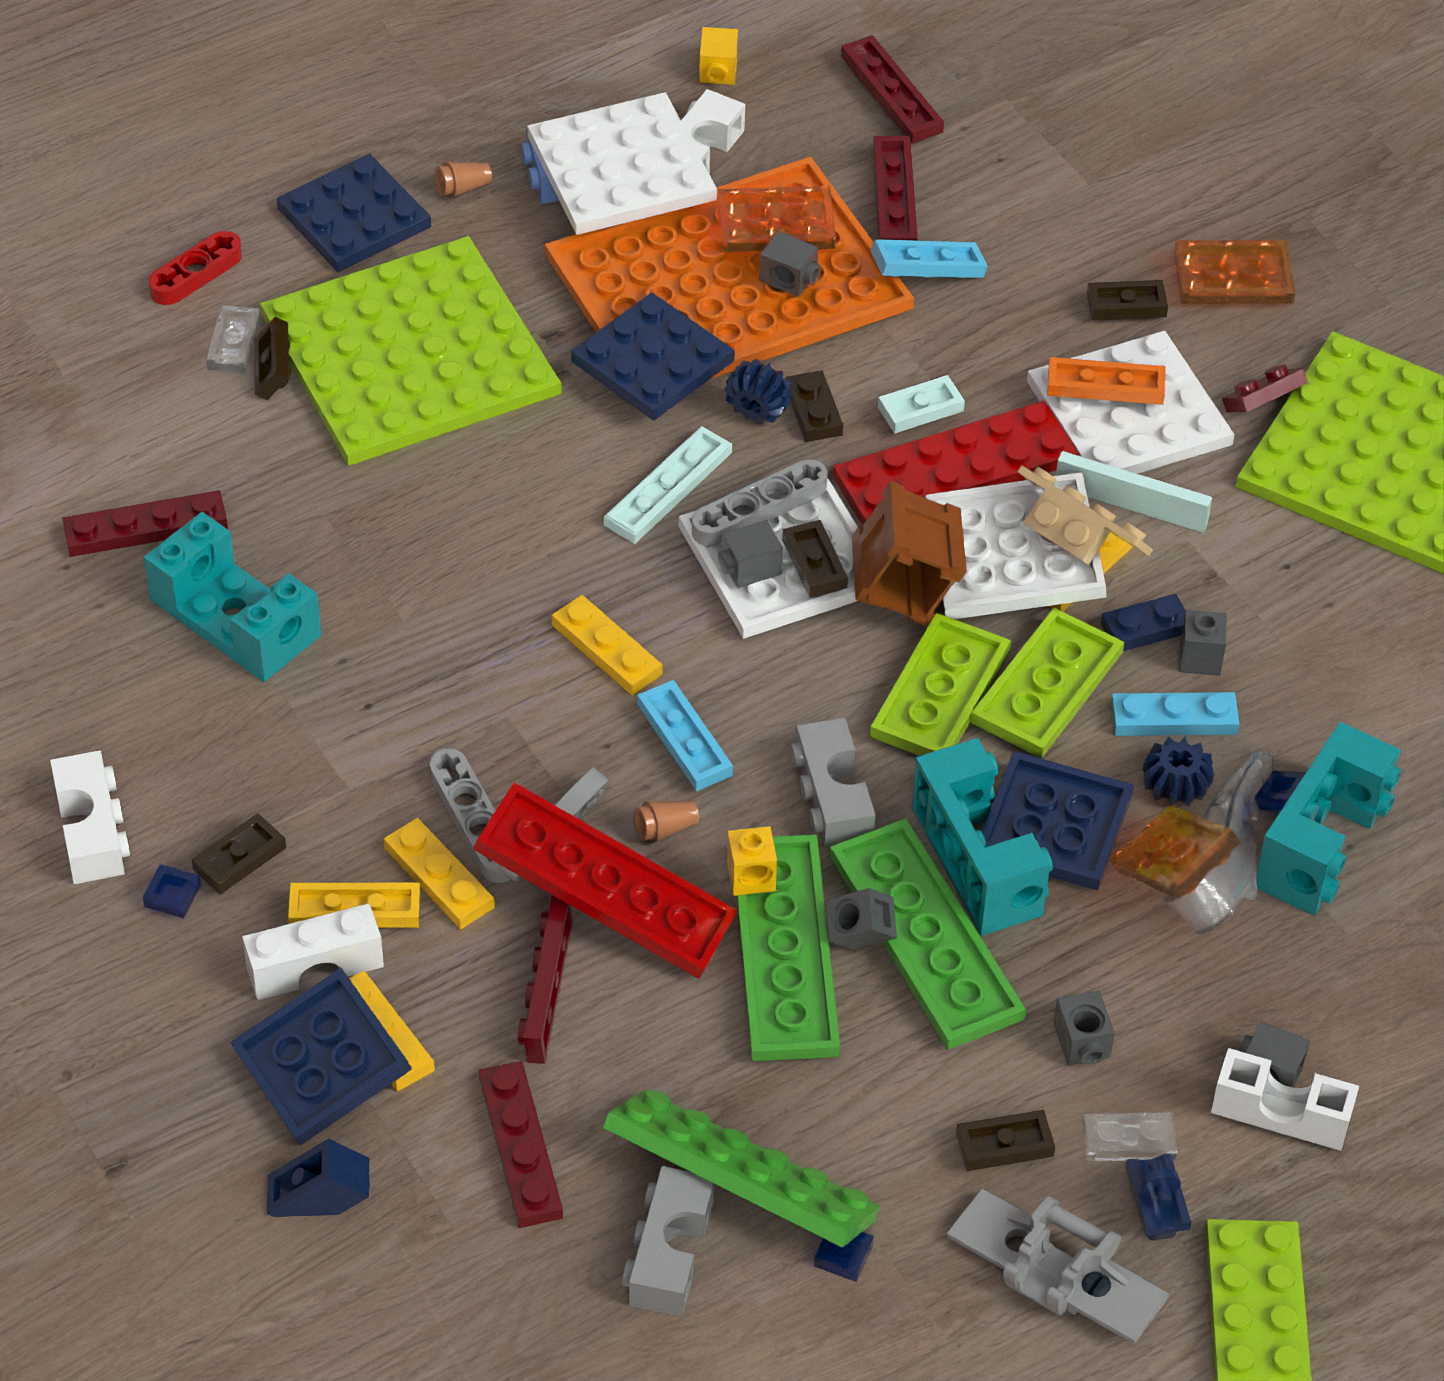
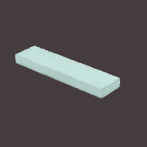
M701 426L604 516V526L631 543L636 544L732 453V443Z
M1062 451L1057 463L1056 476L1082 472L1087 497L1204 533L1209 520L1212 503L1211 496Z

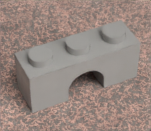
M846 718L797 725L796 743H790L791 761L794 768L800 767L802 776L799 777L801 795L804 801L810 800L812 808L809 809L811 828L814 834L820 833L824 849L875 830L876 815L866 782L847 785L835 781L837 778L854 774L855 747Z
M665 1166L661 1167L657 1183L649 1182L644 1208L649 1209L646 1221L639 1220L637 1223L633 1247L639 1249L635 1260H627L622 1286L629 1287V1306L680 1317L684 1316L694 1278V1254L675 1250L667 1243L679 1236L705 1238L714 1204V1183L690 1171Z

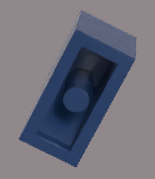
M328 1138L268 1174L267 1214L273 1217L339 1215L369 1197V1157Z

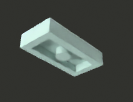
M948 375L878 397V409L894 434L964 412L965 400Z

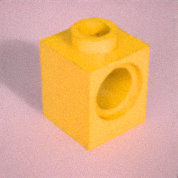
M702 27L699 83L735 85L738 29Z
M770 826L728 831L727 866L733 896L776 891L777 857Z

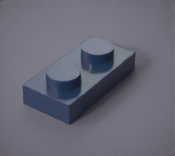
M1177 594L1102 613L1101 625L1105 633L1125 642L1123 651L1181 636L1186 610Z

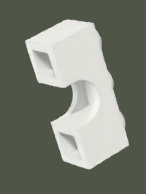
M707 89L698 101L691 103L687 114L681 122L709 174L710 147L728 152L744 132L745 104Z
M101 750L50 760L61 818L75 815L87 816L81 822L63 825L73 883L79 884L125 875L122 858L130 856L126 831L117 832L116 824L123 823L119 798L110 799L109 792L117 790L113 767H104Z
M370 903L242 936L246 967L257 1001L299 990L301 974L316 964L334 963L338 965V968L343 969L347 977L362 971L367 972L384 967L381 935Z
M1228 1048L1218 1079L1211 1113L1342 1151L1359 1089L1358 1085L1315 1073L1313 1083L1305 1088L1288 1087L1272 1077L1270 1073L1271 1060Z

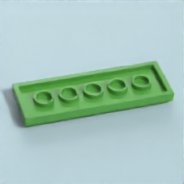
M906 818L830 847V858L851 893L871 888L893 897L897 938L882 942L947 1050L1025 1020L1026 1008Z
M817 834L773 836L777 857L776 891L736 896L751 1061L840 1057V1039L828 931L826 929V912Z
M644 1090L609 1111L603 1127L842 1248L875 1222L881 1207L869 1201L868 1196L862 1191L854 1188H843L829 1181L828 1176L817 1169L802 1168L788 1161V1156L783 1152L772 1148L764 1149L750 1142L746 1134L735 1129H724L710 1122V1118L700 1111L685 1110L671 1103V1099L659 1091Z

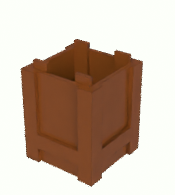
M890 481L882 492L883 498L863 526L859 525L852 534L855 599L868 605L883 606L909 616L913 622L928 626L935 616V608L954 582L959 583L967 572L961 508L949 503L942 505L906 491L903 485Z

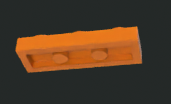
M1050 357L1047 396L1163 405L1166 366Z

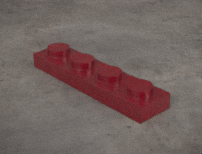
M873 35L842 45L841 57L904 135L910 136L912 144L943 133L944 121Z
M874 136L873 152L879 240L917 241L910 136Z
M220 490L62 517L70 557L165 541L201 512H204L228 529Z
M553 895L549 912L543 911L541 914L540 936L543 937L542 947L536 946L534 949L532 965L536 977L535 982H528L525 994L526 1008H529L527 1018L520 1019L518 1027V1044L525 1045L528 1063L545 1064L573 925L571 905Z
M518 1061L479 1069V1080L518 1227L523 1228L563 1219V1207L523 1062Z

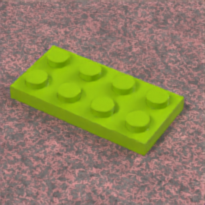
M1053 608L971 712L970 723L1042 759L1121 656L1125 642L1061 610Z
M936 613L872 723L870 737L919 756L958 744L971 721V712L987 693L1010 651L1011 640Z
M1207 1219L1205 1236L1215 1381H1312L1298 1222Z

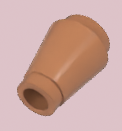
M445 161L442 166L435 168L434 179L438 193L441 196L448 195V197L453 198L490 184L492 173L487 162Z
M693 800L645 801L641 807L634 809L633 822L636 833L642 841L650 840L652 843H655L691 826L698 825L699 812Z

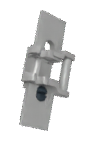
M981 1189L948 1231L947 1237L1002 1268L1004 1270L1003 1278L1005 1285L1060 1316L1066 1311L1073 1315L1079 1312L1133 1344L1137 1342L1168 1300L1169 1293L1110 1260L1120 1244L1121 1235L1114 1231L1107 1233L1058 1206L1059 1200L1052 1196L1046 1197L1034 1213L1030 1215L992 1193ZM1051 1222L1096 1247V1249L1091 1251L1086 1247L1084 1249L1080 1248L1074 1258L1049 1243L1050 1230L1047 1229V1224ZM1010 1238H1024L1018 1250L1019 1252L1012 1251L1006 1246V1242Z

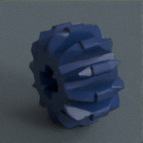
M757 359L752 362L743 360L736 367L735 371L731 372L726 381L727 385L724 390L727 396L725 400L729 404L735 405L734 412H741L745 415L746 420L753 418L759 424H762L765 420L774 423L781 416L782 412L786 411L791 401V382L782 378L783 371L774 370L771 367V363L763 365Z
M1168 736L1163 745L1154 743L1150 749V754L1147 755L1143 763L1142 770L1144 771L1145 789L1154 790L1155 801L1167 798L1171 807L1176 801H1182L1189 807L1191 802H1193V798L1203 800V797L1207 794V789L1213 783L1212 755L1203 753L1202 743L1188 744L1186 736L1180 742H1175Z

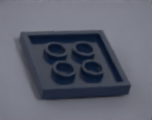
M371 154L363 156L277 197L278 210L337 272L431 227V216Z
M653 292L571 350V362L653 421L731 364L735 357L734 349Z
M1013 751L982 834L986 840L987 847L1032 833L1040 848L1045 847L1050 854L1053 869L1049 872V877L1099 890L1132 798L1134 785Z
M339 968L230 1042L300 1146L412 1070L405 1056L342 968Z

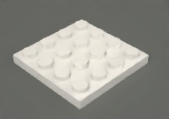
M666 92L527 125L528 138L576 235L717 200V188Z
M1166 331L1070 358L1166 366L1163 405L1047 396L1049 365L1028 371L1027 383L1039 402L1045 401L1077 450L1078 456L1139 474L1233 445L1235 434Z
M1082 472L1053 476L1057 479L1054 486L1062 491L1066 485L1072 487L1086 497L1083 504L1089 507ZM1028 480L926 495L927 499L942 505L949 503L961 508L967 572L959 583L954 582L943 597L945 616L952 619L1106 598V584L1099 550L1089 565L1026 526L1023 523L1044 492Z
M828 478L827 489L823 495L768 521L783 547L782 574L741 588H737L730 574L725 575L721 570L718 552L722 551V543L715 546H705L694 540L692 536V516L695 511L679 516L678 527L743 639L858 601L855 599L852 534L858 526ZM772 490L766 494L772 499H782L787 496L786 493L780 490ZM743 505L733 509L739 515H748L754 511L752 508ZM821 520L847 574L848 585L846 589L809 598L782 541V529Z

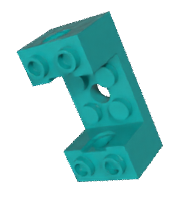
M204 512L199 513L144 556L150 600L263 682L267 681L322 636L318 593L290 573H287L272 585L271 589L234 563L231 532ZM232 608L242 609L237 614H225L228 610Z
M1339 722L1265 834L1254 887L1314 916L1324 902L1331 904L1341 884V881L1337 880L1347 860V855L1342 854L1346 836L1322 825L1329 811L1337 813L1368 829H1371L1379 815L1385 818L1396 798V795L1391 792L1395 789L1402 774V769L1397 767L1401 749Z
M975 738L916 757L911 809L980 936L1043 916L1045 898L1049 896V872L1052 871L1053 865L1048 850L1045 847L1040 848L1032 833L987 847L982 832L974 830L973 825L986 822L991 810L990 803L995 800V792L992 785H994L995 776L998 775V766L994 755L991 752L986 753L980 740Z

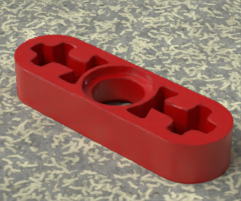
M230 231L216 232L155 270L149 277L152 300L161 305L175 304L238 264L242 258L241 241L238 235ZM192 264L205 266L203 270L191 272L186 269Z

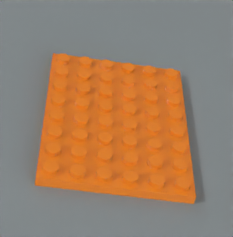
M811 156L716 187L717 200L579 235L574 234L544 244L546 258L595 333L653 292L735 350L734 361L712 378L735 371L736 367L743 360L752 362L757 359L761 362L914 309V297L899 276H882L870 252L874 242ZM778 231L818 247L817 264L821 266L819 277L814 285L807 286L800 297L759 281L760 254Z

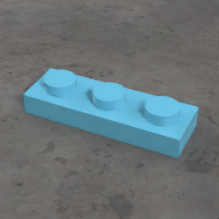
M874 240L870 250L882 276L984 278L988 268L976 242Z
M674 680L637 694L638 707L696 792L733 776L732 763Z
M1235 692L1112 694L1111 710L1115 736L1238 735L1240 723Z

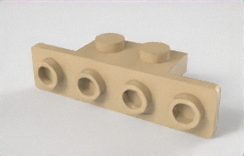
M1021 465L1017 471L1029 482L1044 491L1023 523L1087 565H1089L1109 533L1117 536L1148 557L1153 552V549L1143 542L1147 536L1145 533L1128 522L1121 528L1113 523L1117 516L1097 503L1093 509L1083 504L1086 497L1072 487L1066 485L1063 491L1054 486L1057 479L1037 466L1035 471L1032 472Z

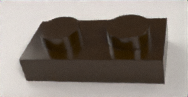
M1163 280L1088 283L1087 297L1092 320L1167 317L1168 303Z
M274 317L254 338L255 395L269 400L279 388H284L291 375V369L289 368L290 340H288V322Z
M823 370L787 376L786 379L791 382L790 391L792 396L790 402L805 442L843 436V423Z
M821 520L782 529V541L809 598L847 588V574Z
M257 813L192 859L193 870L221 895L286 849L285 837Z
M1044 1110L957 1124L956 1136L966 1171L1054 1157L1055 1144Z

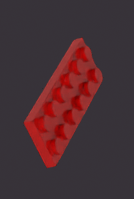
M1041 401L833 465V478L863 526L883 498L882 492L890 481L903 485L906 491L926 498L928 494L1024 481L1027 479L1017 472L1021 465L1032 472L1038 466L1049 473L1057 470L1058 459L1062 451L1077 456L1078 452L1045 401Z
M515 782L508 790L473 847V850L698 979L704 972L738 911Z

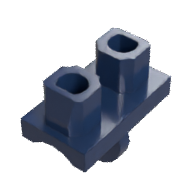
M1171 1153L1162 1154L1148 1160L1127 1159L1125 1168L1145 1236L1154 1241L1173 1238L1178 1231L1190 1230L1191 1219Z

